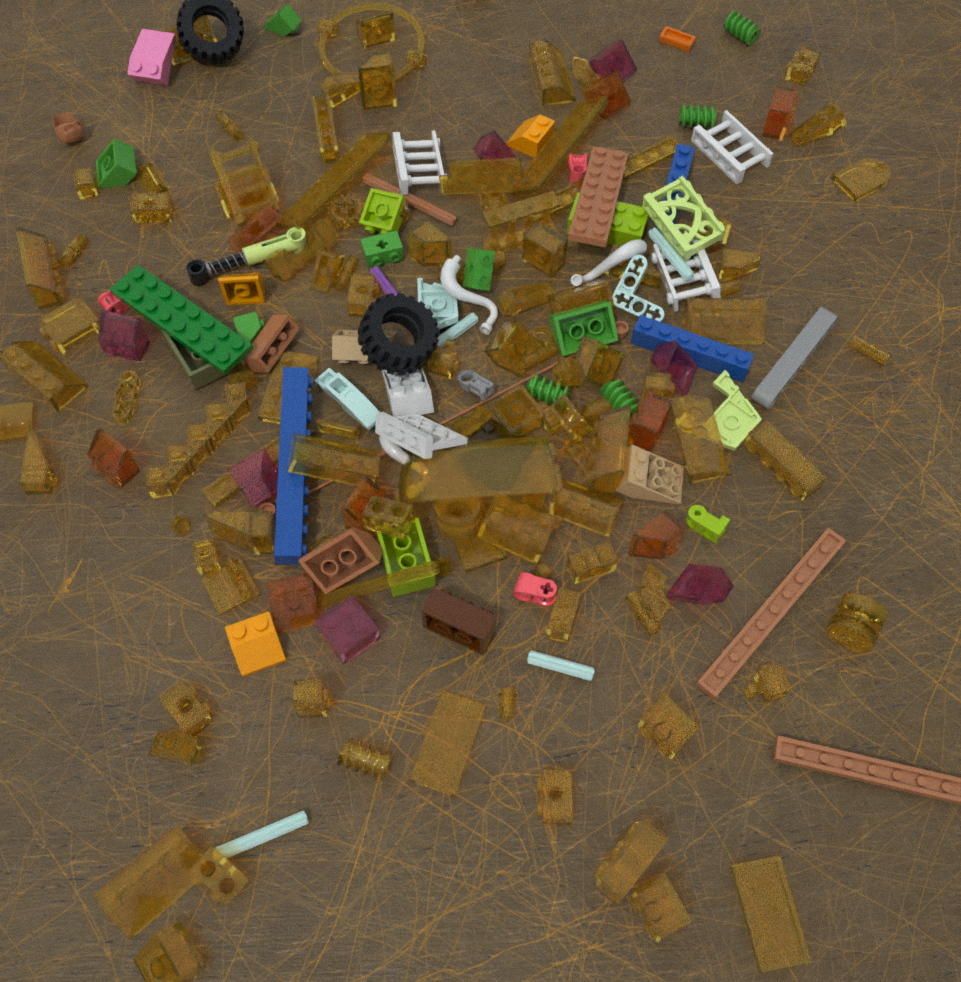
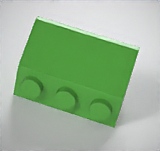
M602 300L548 315L552 336L561 356L619 341L610 301Z

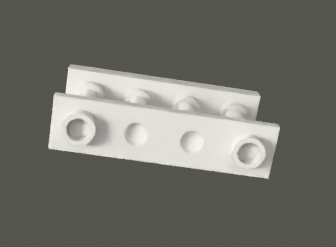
M727 110L724 111L719 125L707 131L700 125L693 129L691 141L736 184L742 182L745 170L758 162H761L766 168L770 166L773 152ZM724 129L731 134L720 141H716L712 137ZM735 140L743 145L732 152H728L724 148V146ZM747 151L754 156L743 163L735 159Z
M435 130L432 131L431 140L404 141V139H401L400 132H393L392 147L400 194L408 195V187H411V185L439 183L440 192L444 193L445 185H448V176L444 174L439 151L440 138L436 137ZM432 147V152L406 153L405 151L408 148ZM434 159L435 164L418 165L405 163L407 160ZM409 172H437V176L411 177V175H407Z
M694 238L690 245L695 244L699 240ZM653 244L651 260L653 264L657 265L667 291V302L669 305L672 304L674 312L678 311L679 300L703 294L710 295L712 302L720 301L721 287L705 249L694 254L693 259L685 261L690 268L695 267L699 269L698 273L693 274L694 277L685 281L682 277L670 278L669 273L677 270L672 264L665 265L664 260L667 259L662 252L660 253L657 244ZM698 280L705 283L703 287L676 293L674 286Z

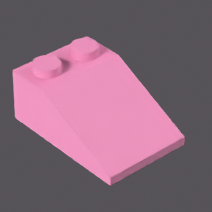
M142 29L130 56L127 75L137 82L168 86L176 34Z

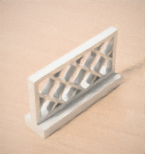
M385 412L376 413V434L424 459L432 458L433 450L465 445L468 441L467 437L417 413L393 417Z

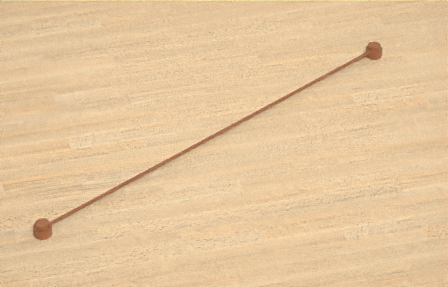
M624 321L615 322L618 339L626 337L629 329L628 324ZM586 350L576 352L537 373L540 375ZM537 373L521 380L520 382L494 394L486 400L481 401L438 424L443 425L459 417L460 415L530 380L532 377L534 378V376ZM384 451L381 454L326 481L325 483L309 490V494L353 472L354 470L378 459L379 457L387 453ZM264 503L259 507L258 513L263 521L271 522L276 518V508L272 503Z

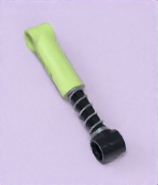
M293 227L287 231V234L244 247L241 253L237 252L236 255L230 254V257L227 258L223 256L221 260L215 259V262L212 263L209 261L204 263L199 259L191 260L186 265L190 282L194 286H203L208 283L209 278L214 273L218 275L220 271L225 272L229 268L233 270V267H240L244 263L245 265L252 266L291 252L295 254L303 253L308 248L306 234L303 228Z

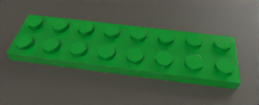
M140 265L134 267L109 289L113 296L224 375L254 349L249 341Z

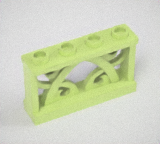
M683 176L652 194L649 192L643 196V209L684 261H687L692 255L710 245L723 240L725 233L723 223L716 219L712 209L705 205L701 195L694 191L690 181L686 180ZM680 191L684 197L680 198L677 194L675 200H672L671 194ZM667 197V201L657 202V201H659V200H661V199ZM669 209H671V211H672V214H671L670 216H668V215L665 213V212H670ZM676 209L694 213L695 218L692 228L685 224L673 223ZM704 227H708L712 234L707 237L698 234V231L706 234L708 231L704 230ZM683 229L686 231H684V234H681L679 230ZM694 238L699 240L695 244L690 245Z

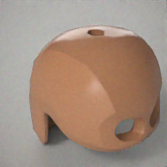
M71 112L61 113L52 117L54 130L63 143H74L84 137L81 120H75Z

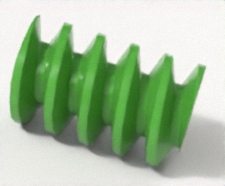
M734 10L724 23L725 31L730 32L731 35L742 42H746L748 46L754 44L761 33V29L757 30V23L753 24L752 20L747 22L748 18L746 16L742 18V14L739 13L737 15V11Z
M682 104L678 124L682 122V126L685 127L688 122L690 128H692L694 123H696V126L703 124L704 129L710 124V128H713L716 122L717 108L714 111L713 106H710L707 111L706 106H702L700 110L699 105H696L693 110L692 105H688L686 109L685 104Z
M537 373L528 382L525 396L530 394L532 399L538 396L539 402L545 400L546 405H550L553 402L554 408H558L560 405V410L563 411L570 396L569 386L567 385L564 389H561L562 383L559 382L555 387L554 379L546 383L547 377L544 376L542 380H539V373Z
M623 380L610 381L601 387L600 394L608 402L613 412L617 414V417L622 420V423L628 424L638 416L642 405L640 403L636 404L637 398H631L633 393L631 391L627 392L628 387L626 385L622 386L624 384Z

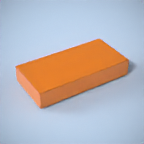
M666 26L659 36V41L689 52L696 42V37Z

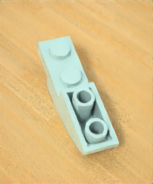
M328 368L314 380L319 388L338 402L345 412L368 431L376 424L378 409L339 372L336 374Z

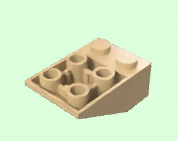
M632 444L618 454L614 491L631 498L681 504L684 467Z

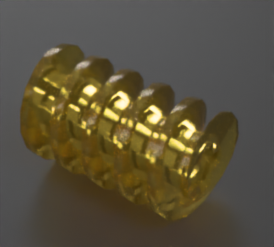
M351 737L342 747L337 765L340 766L344 762V768L346 769L353 765L355 772L362 768L364 775L371 771L373 778L380 774L381 780L384 781L389 770L391 758H389L388 749L383 755H380L379 746L372 752L370 743L363 749L362 741L360 740L354 746L353 738Z

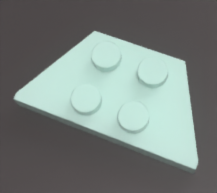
M417 278L418 302L422 301L425 304L424 307L426 309L430 308L433 312L432 317L436 318L438 322L436 328L442 329L457 323V299L448 294L441 284L434 282L433 285L424 283L423 278Z

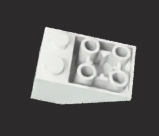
M423 368L417 369L416 372L411 374L406 372L405 375H398L397 372H394L392 375L388 374L387 370L382 371L393 417L416 413L419 415L434 413L432 394Z

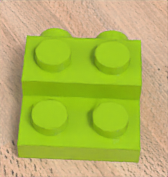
M371 188L359 224L364 227V231L375 234V231L380 232V234L396 230L398 232L403 220L400 214L406 198L400 194Z

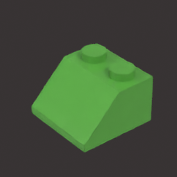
M115 138L111 141L96 160L98 188L103 189L127 185L131 179L136 177L137 169L134 147Z

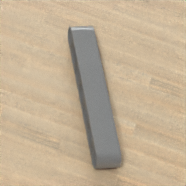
M821 306L756 388L751 400L769 410L833 328L839 316Z

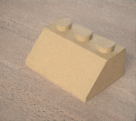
M338 329L332 335V360H338V363H349L350 360H357L359 364H369L367 361L368 356L362 354V346L358 344V330ZM383 331L386 337L396 344L397 331Z

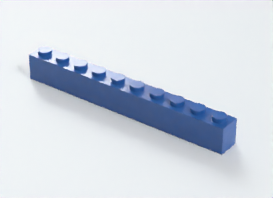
M283 367L274 544L275 565H301L298 560L307 554V544H303V537H307V524H304V517H308V504H304V498H309V485H305V479H309L310 469L309 466H306V460H310V447H306L307 441H311V429H307V423H311V411H308V406H312V393H308V390L313 387V376H309L308 368Z

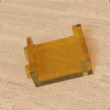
M80 296L38 319L41 325L39 331L45 339L49 337L50 341L48 342L55 352L59 350L63 356L67 354L64 350L65 346L94 330L98 336L105 332L100 320Z

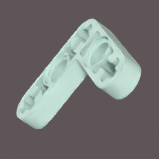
M635 255L630 260L613 293L612 302L618 309L638 318L640 315L644 316L648 306H650V312L656 313L659 311L661 316L655 320L663 322L665 313L660 306L634 295L648 268L646 258L643 255ZM640 260H642V264H643L644 266H643V267H640V266H639L638 269H637V271H636L637 274H639V276H637L636 274L630 272V270H632V271L634 272L635 269H636V265H635L634 263H635V262H639ZM628 277L635 278L636 282L632 287L625 285V280ZM624 295L625 300L630 302L629 308H626L628 304L625 302L618 304L616 298ZM635 303H642L644 309L641 312H635L633 310ZM647 313L646 317L653 319V316Z

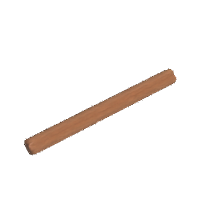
M366 173L363 176V182L375 189L400 194V188L372 174ZM409 192L408 195H403L406 198V204L451 226H454L457 222L456 215Z

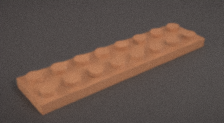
M603 147L592 148L568 234L569 241L606 247L628 153L620 150H608Z

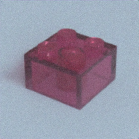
M353 595L315 620L318 632L343 665L380 639L378 627Z

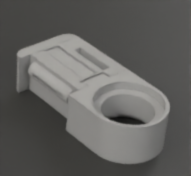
M463 370L458 374L459 386L468 393L470 391L473 392L482 401L495 392L491 381L472 370ZM465 378H472L470 381H463Z

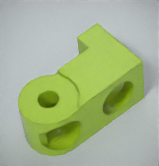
M701 505L691 506L686 517V523L691 529L717 544L727 530L730 519L724 515L721 519H718L708 513Z

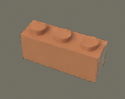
M273 315L253 341L254 349L242 360L253 372L268 373L300 328L289 315Z

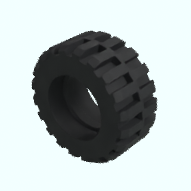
M185 0L182 3V7L179 8L177 17V36L179 37L180 45L184 46V51L187 54L190 53L192 55V59L195 61L200 59L202 64L206 65V62H211V65H216L217 62L221 64L226 63L227 59L231 60L234 58L235 53H238L240 45H242L244 27L243 19L239 16L240 11L237 7H233L231 0ZM206 15L217 17L226 26L227 34L225 38L218 42L204 41L195 33L194 22Z
M394 293L386 294L385 297L380 296L375 302H372L358 327V344L362 346V354L368 356L367 361L370 364H376V368L380 371L384 369L387 370L388 374L392 375L394 372H397L398 375H405L406 372L411 374L416 372L417 369H421L429 360L439 342V328H436L438 322L436 318L432 317L433 312L430 308L426 309L422 301H416L413 296L406 297L403 293H398L397 296H394ZM392 322L406 327L414 338V345L400 346L393 343L384 334L382 324Z

